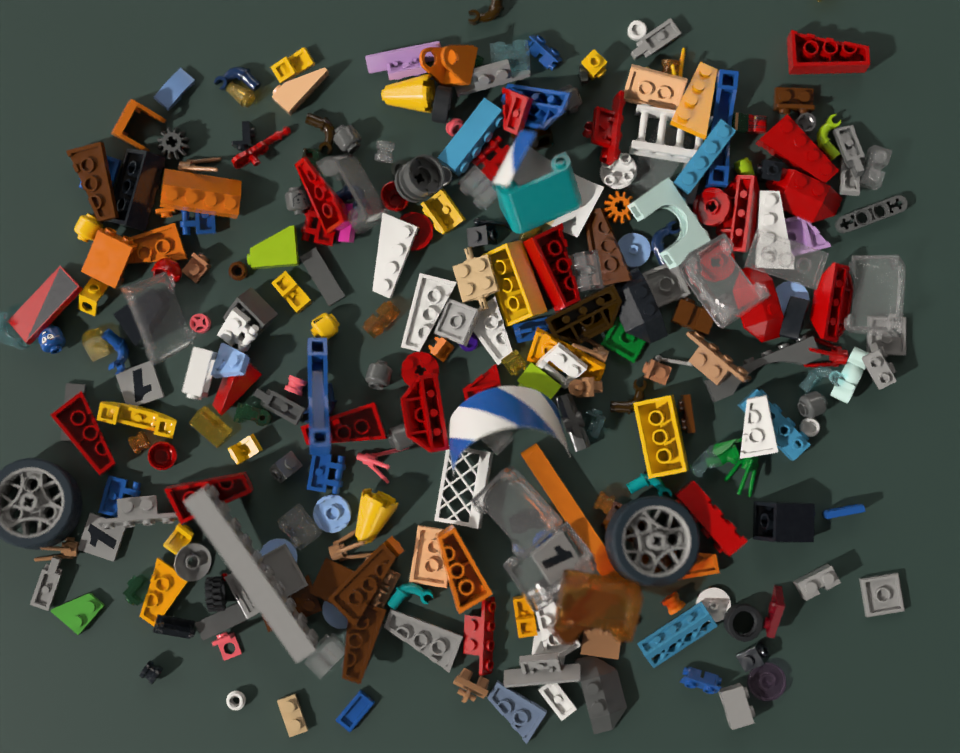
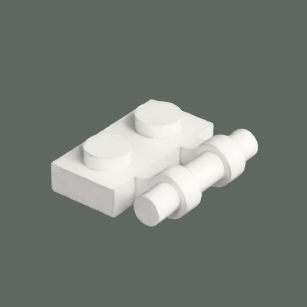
M235 307L230 312L217 335L231 347L237 343V350L244 353L250 348L251 341L257 337L259 327L257 325H252L251 327L248 324L251 318Z

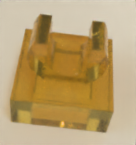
M516 349L501 360L511 376L513 374L517 376V371L521 368L526 369L527 364Z

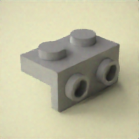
M876 342L869 345L871 353L863 356L862 361L878 389L881 390L897 382L894 375L897 371L893 363H888L885 359L888 355L883 346L879 348Z

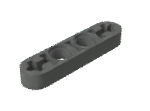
M898 195L846 214L836 220L835 228L839 233L844 234L899 214L907 208V200L905 197ZM896 200L902 203L900 209L898 207L889 209V206L895 204ZM877 206H882L885 209L883 216L876 215L875 208ZM859 213L866 214L867 221L865 223L858 221L857 216ZM850 216H853L854 223L846 226L847 229H845V227L841 228L840 224L843 223L842 220H844V222H848L852 220Z

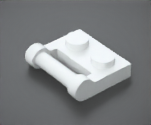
M560 342L536 363L539 369L545 370L564 389L568 388L569 383L584 373L588 367L586 363ZM551 361V362H552L553 364H555L559 369H561L564 373H566L567 376L564 377V376H563L562 374H560L557 370H555L551 365H549L548 362Z

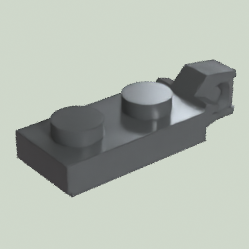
M853 125L835 128L833 134L847 168H851L854 177L862 176L865 155Z
M256 389L253 394L262 400L260 405L263 408L296 426L306 411V408L273 390L268 389L265 393L260 389Z

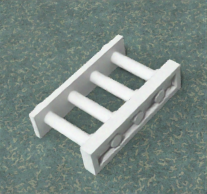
M637 104L634 115L641 116L638 139L632 140L629 154L688 163L702 145L703 139L696 136L694 149H686L683 147L685 131L678 128L675 146H667L664 144L667 120H672L676 110L652 107L650 104ZM710 116L708 127L710 126L713 120V116ZM648 117L659 119L656 143H649L645 140Z

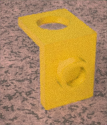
M91 278L79 294L78 309L96 316L98 301L108 289V285ZM83 303L90 304L92 309L86 308Z

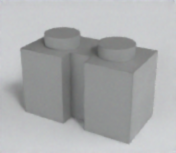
M825 564L793 581L801 598L806 601L819 595L818 589L828 590L841 583L833 567L829 564Z
M737 683L721 688L718 691L729 727L732 730L754 723L753 717L756 716L752 705L749 706L747 699L750 696L746 687Z

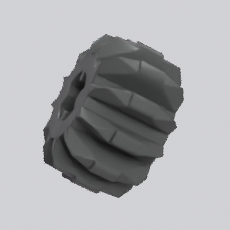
M170 127L167 128V134L162 131L161 135L164 137L157 138V141L162 143L157 146L159 150H162L161 154L163 156L168 155L170 160L174 156L179 160L180 153L186 156L184 149H190V146L185 144L190 141L188 137H185L186 132H180L178 127H175L174 131ZM173 140H175V141L177 142V144L175 143V145H176L175 147H172V146L170 145V143L173 144V143L171 142V141H173Z

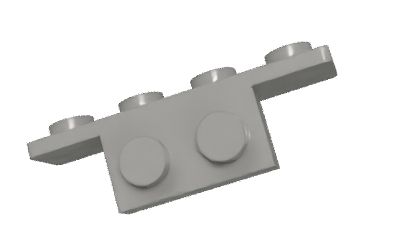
M508 59L474 68L470 85L454 87L459 97L516 80H522L530 77L531 73L526 62L510 67Z
M152 495L117 499L118 518L99 519L98 523L100 527L109 530L115 529V526L120 525L130 528L135 527V524L142 523L144 526L155 525V522L172 524L174 520L179 519L175 512L158 514L157 496Z
M558 653L520 656L519 663L521 669L504 670L503 684L507 688L578 682L581 680L580 664L561 665Z

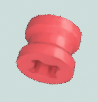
M195 314L190 319V327L197 333H206L210 330L211 321L206 315Z
M289 375V383L285 385L284 389L302 396V389L307 385V381Z

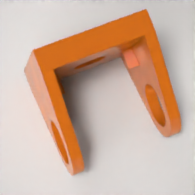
M447 45L445 47L424 48L419 56L420 65L440 85L445 87L470 85L478 47L473 45ZM427 52H431L434 56V64L431 67L425 63Z
M130 99L111 134L140 150L150 151L145 146L127 137L128 133L123 130L134 111L139 114L143 112L162 123H165L166 119L135 100Z

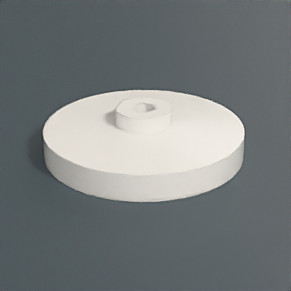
M716 587L704 589L696 600V604L699 602L703 603L715 622L723 620L725 613L731 607V601L727 593Z

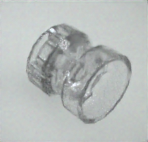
M377 141L376 148L378 150L374 161L393 163L392 151L395 150V143Z

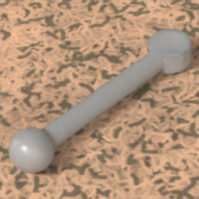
M661 355L655 356L656 362L664 361L694 367L687 361L663 358Z

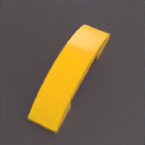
M101 401L97 415V421L114 425L118 422L154 431V435L173 439L177 423L176 419L160 412L117 402Z

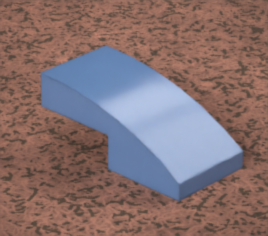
M180 68L154 96V99L169 111L195 83V79Z

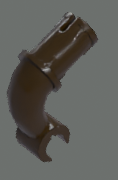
M491 0L489 11L485 13H479L474 9L468 12L469 16L474 15L476 18L468 19L469 23L477 25L480 22L495 20L504 10V6H502L503 0Z
M308 113L305 123L325 132V141L320 144L319 151L322 153L324 147L328 146L329 151L327 155H331L333 153L332 144L334 142L335 127L328 120V117L322 118Z
M636 379L632 385L635 390L633 399H628V401H611L610 412L628 413V415L635 412L633 403L644 401L646 381L643 379V386L639 388L636 384Z

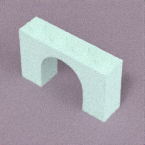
M669 177L627 205L637 222L660 208L670 210L678 218L680 223L678 239L659 253L669 269L677 267L711 242L708 232L702 228L698 222L697 215L690 210L686 199L680 195L677 186Z

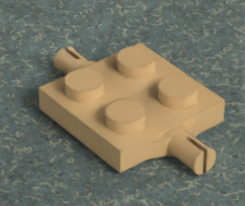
M472 247L465 248L467 260L453 266L462 302L468 303L476 300L479 301L481 311L488 310L486 298L500 291L490 255L474 257Z

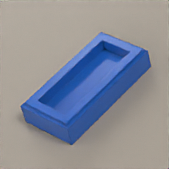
M863 504L837 507L823 510L822 514L823 518L826 519L865 512V506Z
M360 689L335 721L348 732H351L375 701Z

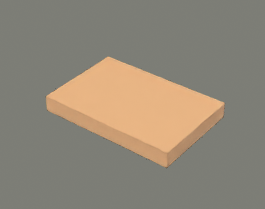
M632 64L624 89V98L626 102L633 104H650L652 107L676 110L683 97L688 79Z
M418 525L409 583L447 588L448 578L435 534L443 530L442 528Z

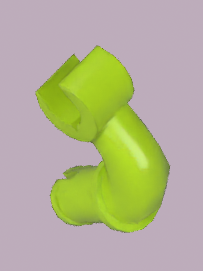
M836 114L827 118L826 123L819 128L816 135L818 148H821L831 161L840 154L829 141L830 138H828L829 131L841 124V120L833 124L832 118Z

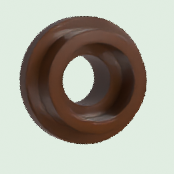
M234 262L230 265L228 272L232 279L241 281L246 278L248 268L242 262ZM237 268H241L242 270L241 274L236 275L235 270Z

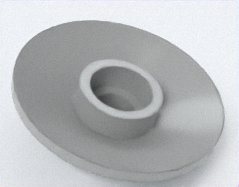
M190 543L182 547L174 561L176 573L186 581H197L203 578L211 567V554L209 550L199 543ZM192 558V563L188 564V560Z

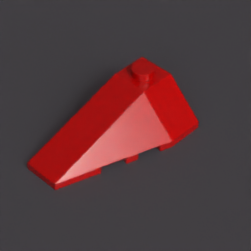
M303 157L294 164L325 234L342 230L352 224L351 214L347 210L346 205L307 157Z

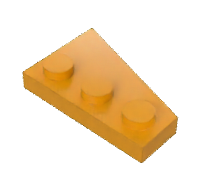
M159 557L156 560L149 589L139 616L152 626L155 625L157 615H165L188 583V581L178 576L175 568Z

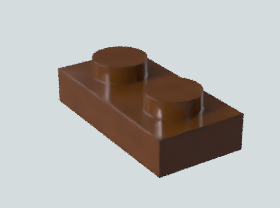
M680 395L681 399L678 400L679 411L683 412L681 428L685 430V433H695L691 395Z

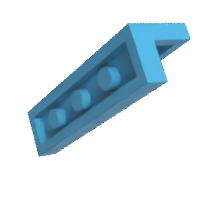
M699 602L637 644L645 658L655 668L718 627L703 603ZM707 621H710V622H711V623H709L708 625H706L705 627H702V625H703L704 623H706ZM677 643L673 648H669L672 644ZM657 654H660L659 657H657L656 659L652 660V658H653L654 656H656Z

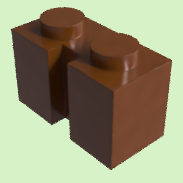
M685 297L684 300H678L670 322L693 331H699L706 336L710 332L717 313L713 312L712 307L702 305V307L696 306L694 300Z

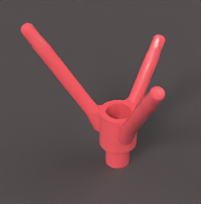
M394 448L372 454L358 453L356 459L363 461V464L368 465L388 484L390 481L376 465L387 469L390 466L377 461L378 457L400 451Z

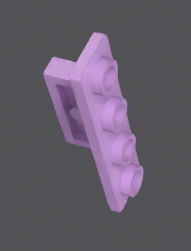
M440 41L366 55L368 72L375 73L387 70L389 80H399L404 77L419 76L427 73L420 65V53L424 48L441 47ZM427 52L425 62L434 61L433 54Z

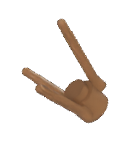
M221 158L180 161L178 171L190 173L218 171V168L196 166V164L221 161Z
M592 339L587 340L588 343L595 346L592 350L572 343L573 347L590 353V356L603 363L606 362L609 351L604 349L605 346L596 343Z
M67 537L65 539L66 542H62L61 547L48 546L40 549L61 551L62 555L56 556L62 559H73V557L78 556L79 542L75 541L73 537ZM54 556L34 558V561L52 560Z
M356 529L341 539L334 541L333 545L328 547L333 561L339 559L341 562L371 555V553L347 555L348 550L365 544V541L345 546L344 543L341 544L352 537Z

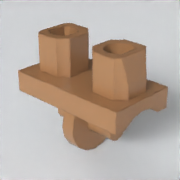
M594 377L576 378L569 383L568 390L576 398L594 397V393L603 392L602 381H594Z
M466 668L453 681V684L466 690L464 691L459 688L457 694L463 696L461 702L466 703L467 699L474 702L476 696L470 693L484 699L488 694L489 680L480 676L476 684L470 682L473 672Z

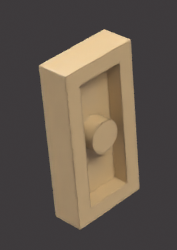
M296 693L278 699L277 703L289 737L308 731Z

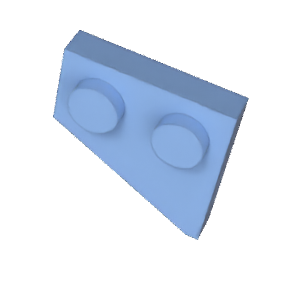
M221 343L211 375L214 378L245 375L250 358L231 346Z

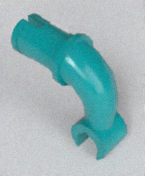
M640 473L641 476L626 484L631 494L646 485L647 487L653 485L658 490L659 496H662L663 492L667 491L672 497L671 490L665 486L661 478L649 479L648 473Z
M405 583L396 587L395 593L387 604L396 610L409 594H416L420 597L422 603L429 604V601L424 596L430 595L433 598V593L429 589L424 590L415 583Z

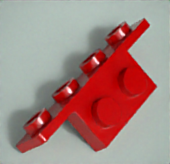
M622 90L614 96L612 110L599 106L594 109L590 143L608 148L606 165L613 164L620 157L619 143L622 139V132L620 131L624 121L622 111L626 102L624 91Z
M489 596L482 600L481 616L468 614L464 618L463 654L480 656L479 675L491 674L494 666L492 660L494 649L493 634L495 630L494 612L496 610L494 596Z

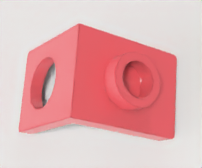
M227 631L217 635V639L212 642L213 646L218 645L224 661L242 654L234 632L230 634ZM225 644H234V653H226L224 650Z

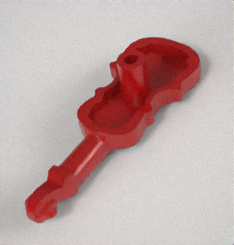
M286 126L283 128V131H276L253 147L233 157L231 163L235 169H241L251 162L254 166L259 165L260 160L257 157L266 153L270 144L279 139L281 140L283 136L289 135L291 133L290 128Z

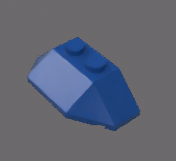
M508 83L506 86L508 89L533 98L525 127L546 130L565 112L572 95L569 92ZM505 94L501 98L503 105H506Z

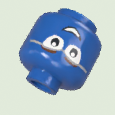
M53 324L44 329L37 338L41 349L47 353L51 352V354L59 353L66 343L61 329Z

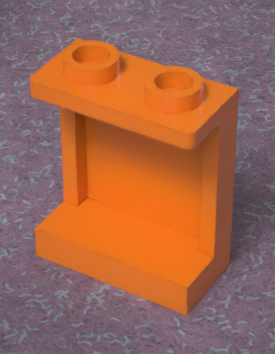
M106 227L97 231L81 272L116 289L122 286L124 282L122 276L138 244L134 243L132 238L122 237L116 234L117 231Z

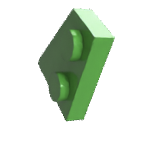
M88 593L53 608L51 612L77 635H80L105 604L92 593Z

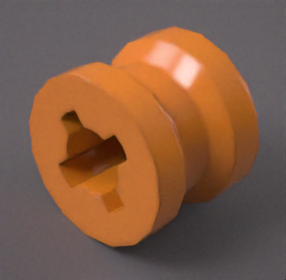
M677 591L667 596L661 602L668 608L670 615L677 613L686 605L684 601L679 599Z

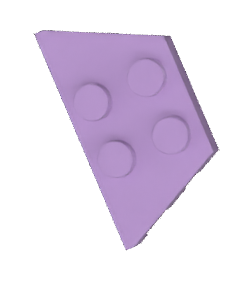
M796 216L785 219L792 257L831 247L830 243L821 236L819 230L810 222Z

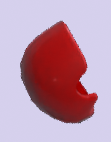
M390 181L383 186L381 190L383 206L390 211L404 210L409 201L402 198L397 192L395 182Z
M170 258L159 259L151 270L152 272L154 271V277L159 276L161 280L167 283L179 282L182 276L181 267Z
M159 441L149 448L147 458L150 465L155 469L166 470L175 464L177 452L175 447L169 442Z

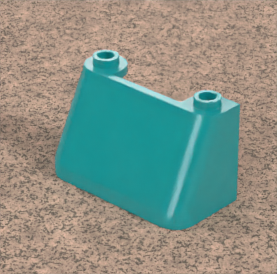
M566 152L553 157L551 160L553 172L521 186H518L513 179H511L508 186L495 184L500 209L513 232L517 234L525 233L577 210L581 206L580 191Z

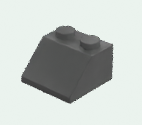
M251 287L235 299L223 316V319L226 321L230 312L237 307L251 318L248 323L251 327L252 325L259 327L257 331L258 337L273 322L278 313Z

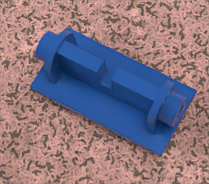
M540 35L529 36L532 41H526L524 44L526 50L535 58L541 53L542 56L538 61L546 69L554 70L557 66L555 62L562 61L559 57L560 53L554 48L550 49L545 44V39Z
M547 317L514 324L513 329L516 342L521 343L533 340L537 327L552 334L544 320Z
M689 666L688 668L684 667L682 675L685 676L680 680V683L685 684L684 686L692 689L697 687L703 689V692L708 694L717 693L721 689L722 678L719 675L705 671L704 677L701 678L702 670Z

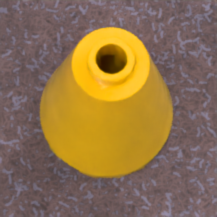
M425 74L386 85L381 92L382 100L387 105L432 113L433 107H431V104L435 98L434 80H430L432 75Z
M370 488L363 489L361 493L355 531L357 541H365V544L374 541L399 505V503H395L396 499L381 491L372 493Z

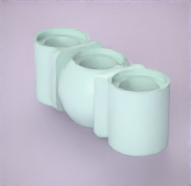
M854 347L830 396L848 404L866 369L862 357L869 354L868 352Z

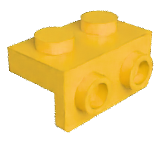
M441 189L427 201L421 203L424 214L432 219L434 228L443 235L451 232L466 220L444 189Z

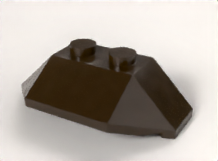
M614 284L589 294L580 299V301L555 312L544 320L553 337L579 345L613 327L622 300Z

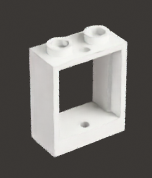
M193 347L182 389L183 393H187L186 397L196 400L208 397L213 378L211 372L218 353Z

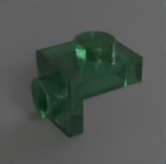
M143 574L137 577L134 575L127 583L129 587L123 592L126 596V601L131 605L138 606L143 602L135 594L147 580Z

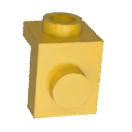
M594 49L581 62L589 71L588 77L592 80L596 77L601 78L607 71L605 68L608 62Z
M254 434L228 448L231 458L237 465L247 461L263 450Z
M178 523L176 529L163 544V547L177 555L182 547L193 540L194 533L192 529L185 524L181 525Z

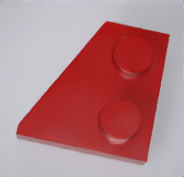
M503 87L502 94H505L506 105H502L504 114L503 129L518 135L520 131L524 130L533 98Z
M497 364L493 365L483 375L481 374L473 383L463 389L465 401L482 391L501 387Z

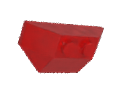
M782 168L781 180L779 182L768 180L765 184L769 191H780L783 211L810 223L835 216L843 199L830 185L793 169Z
M736 175L734 180L724 190L731 198L732 210L727 222L716 226V234L729 252H747L756 239L760 190L755 175Z
M832 263L816 281L810 320L821 339L838 342L839 337L848 327L854 290L849 266Z
M750 266L740 269L733 288V294L743 328L758 338L760 342L779 338L784 315L773 279L762 268Z
M434 373L417 376L400 398L406 437L430 453L449 450L438 375Z

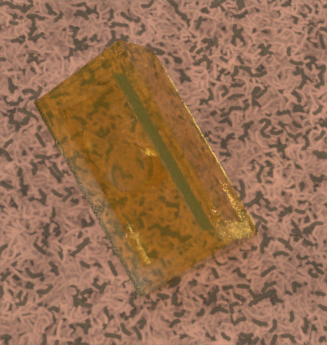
M206 406L199 409L189 422L216 448L233 431Z

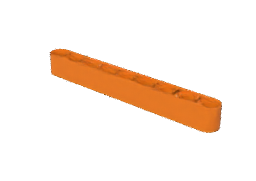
M537 443L521 452V456L602 578L609 574L622 590L631 586L628 580L621 577L613 568L608 559L605 545Z

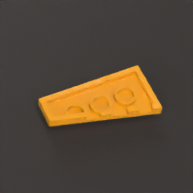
M703 62L699 63L673 115L670 125L704 140L706 139L718 69Z
M537 327L527 361L537 363L543 355L560 342L588 365L587 370L579 377H594V381H601L606 366L605 363ZM551 361L548 362L555 370L562 371Z

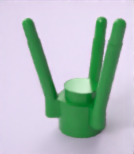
M754 456L740 459L739 457V461H737L724 479L727 482L742 464L741 468L746 471L741 481L738 495H741L749 472H752L748 497H751L759 466L757 464L759 458Z

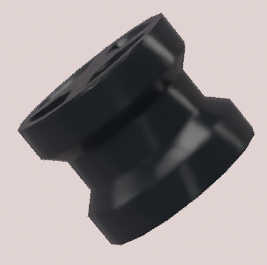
M149 660L139 677L146 678L152 685L159 677L163 668L155 666L154 662Z

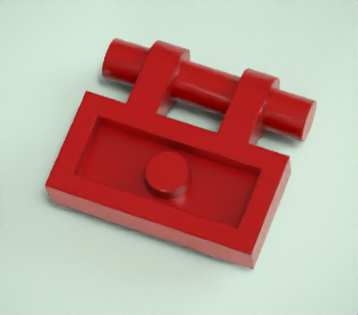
M499 135L487 142L488 145L471 161L475 167L480 163L484 165L480 173L491 183L511 148L508 144L503 149L498 146L503 141ZM494 151L497 155L489 161L486 157Z
M311 203V207L305 210L304 216H306V219L301 229V240L309 242L310 235H315L314 243L333 247L336 232L326 235L319 219L317 228H311L313 218H318Z

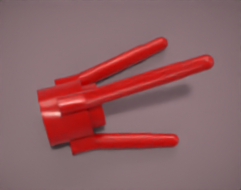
M814 337L815 342L831 348V351L811 347L809 351L829 355V360L832 362L808 363L804 367H839V364L845 365L848 360V350H843L841 346H835Z

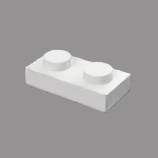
M558 683L544 684L538 689L561 721L577 710Z

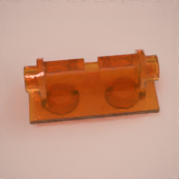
M390 300L384 302L376 310L380 315L378 318L372 314L364 322L365 325L362 328L373 338L382 334L384 328L390 322H393L401 312Z

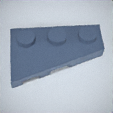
M497 680L487 697L500 714L509 721L512 728L521 735L526 744L547 713L546 709L512 688H505L504 684Z

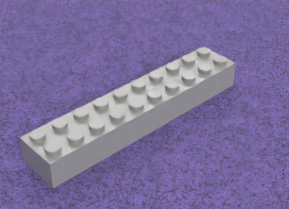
M208 483L188 496L184 503L297 664L316 651L317 639L319 637L313 628L310 630L306 623L308 621L304 614L298 613L295 608L297 607L295 601L291 597H287L284 585L280 581L277 582L273 577L275 573L272 568L264 564L261 552L253 548L251 545L253 542L247 533L243 534L240 529L242 526L236 517L232 518L229 513V506L218 498L219 492Z

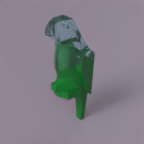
M742 438L710 445L690 465L692 473L696 477H703L702 473L707 468L720 467L727 462L736 464L740 456L735 444L742 442Z

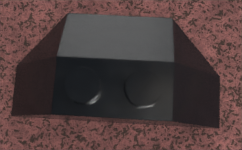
M638 267L629 270L633 278L632 281L615 284V288L622 300L617 315L625 333L651 344L667 337L668 334L662 314L649 285Z

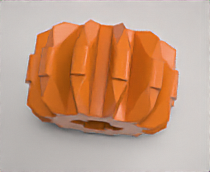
M616 191L615 197L610 194L608 196L610 201H604V204L609 206L604 208V212H610L607 215V219L613 216V223H616L618 218L621 224L624 223V217L628 221L631 220L629 214L632 213L627 205L630 204L629 202L633 197L629 196L626 199L625 191L621 197L619 191ZM621 203L624 210L617 211L615 204L618 206Z

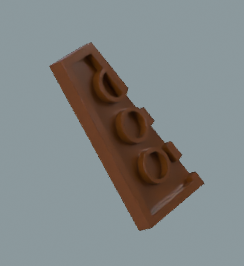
M97 142L67 150L66 153L74 164L72 166L80 177L81 185L89 197L88 201L97 220L103 222L119 218L104 143Z
M604 209L592 210L585 223L595 287L632 281L633 278Z
M384 543L328 598L354 626L357 625L397 557Z
M368 604L356 626L348 620L342 679L361 684L386 613L385 609Z

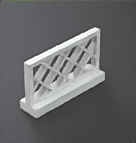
M465 448L461 453L462 458L456 462L454 468L459 477L450 482L447 478V471L452 469L450 451L446 450L434 521L480 529L493 452ZM472 453L480 454L479 462L472 467L467 457ZM465 460L470 469L461 474L456 465ZM472 471L476 476V480L469 486L464 476ZM462 479L467 488L458 493L452 484ZM451 487L456 496L447 501L444 497V490ZM469 490L473 498L466 505L460 495ZM459 498L464 507L455 512L449 503ZM446 505L453 513L447 519L440 517L441 509ZM466 509L470 514L469 522L461 521L457 514Z

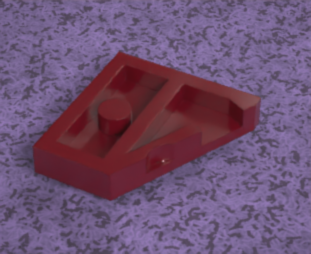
M774 585L768 616L765 617L763 628L766 629V636L770 638L775 637L785 608L782 586Z

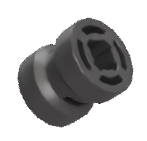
M803 113L795 120V123L805 134H808L815 128L816 119L810 113Z

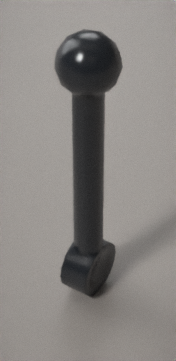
M474 219L475 225L506 226V228L511 229L508 222Z

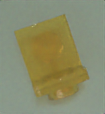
M100 328L87 330L82 335V344L92 361L110 354V349L104 339L101 338Z

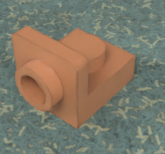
M193 252L191 255L193 257L182 269V272L198 284L211 265L207 263L209 259L202 253L197 255Z
M650 359L649 362H645L642 372L645 373L643 378L665 386L672 367Z

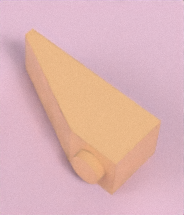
M324 67L287 81L282 86L278 85L273 91L272 98L291 116L329 75V72Z

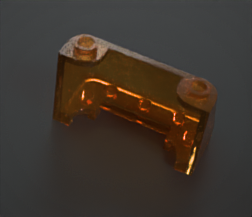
M565 569L563 570L554 627L561 631L572 629L573 624L611 631L614 639L619 642H632L643 602L640 586L629 580Z

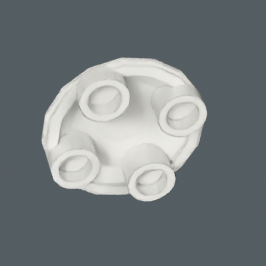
M620 153L619 159L611 165L601 162L600 177L602 182L612 189H622L629 186L637 175L635 160L628 153Z

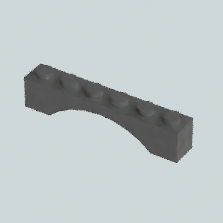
M803 335L794 344L790 345L787 342L779 345V350L772 352L770 349L760 353L761 357L754 360V357L744 360V365L740 367L744 368L749 375L753 370L769 363L787 362L805 365L822 358L820 353L809 351L810 347L818 349L814 337L807 338V335ZM731 372L728 373L720 385H716L709 378L704 381L712 402H717L733 395L738 385L742 382Z

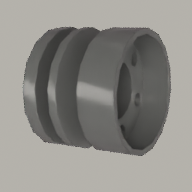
M425 154L418 155L398 169L395 175L397 192L405 200L414 203L421 202L436 193L445 182V173L440 162L434 157Z

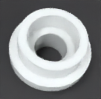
M232 691L227 696V706L232 710L242 709L246 703L245 695L241 691ZM238 697L240 702L234 703L233 698Z

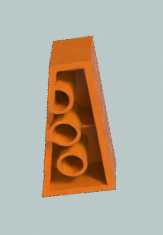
M450 525L435 534L455 607L457 612L461 614L493 593L455 527Z

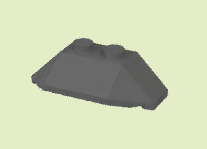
M588 655L574 659L575 664H580L581 666L580 683L593 733L598 734L613 730L627 708L617 669L596 656Z

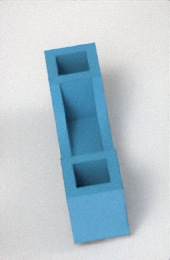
M720 119L673 182L678 189L686 195L692 191L736 132L734 128Z

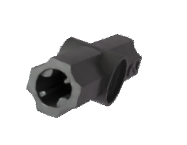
M567 393L556 397L566 432L569 433L575 452L590 447L582 415L577 410L572 394Z

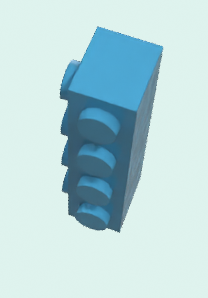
M484 98L437 157L441 164L458 176L468 169L471 160L480 154L482 146L491 140L496 128L502 126L504 119L502 109Z
M754 389L738 406L746 412L747 398L767 394L762 389L760 391ZM768 401L777 446L789 460L794 461L810 446L809 438L802 431L798 432L794 428L796 426L789 417L785 418L781 414L782 410L777 404L774 403L772 405Z

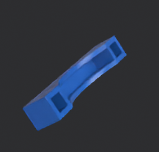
M720 69L717 73L711 131L720 119L728 125H732L739 71ZM730 140L707 169L705 187L725 189L728 186Z
M327 338L307 339L310 455H329Z

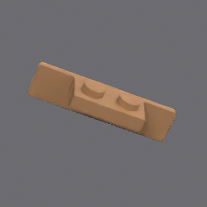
M688 331L686 333L691 340L699 345L689 362L716 385H720L729 372L742 382H749L751 380L744 368L737 367L733 364L734 360L731 357L721 354L715 344L704 340L705 336L699 331Z

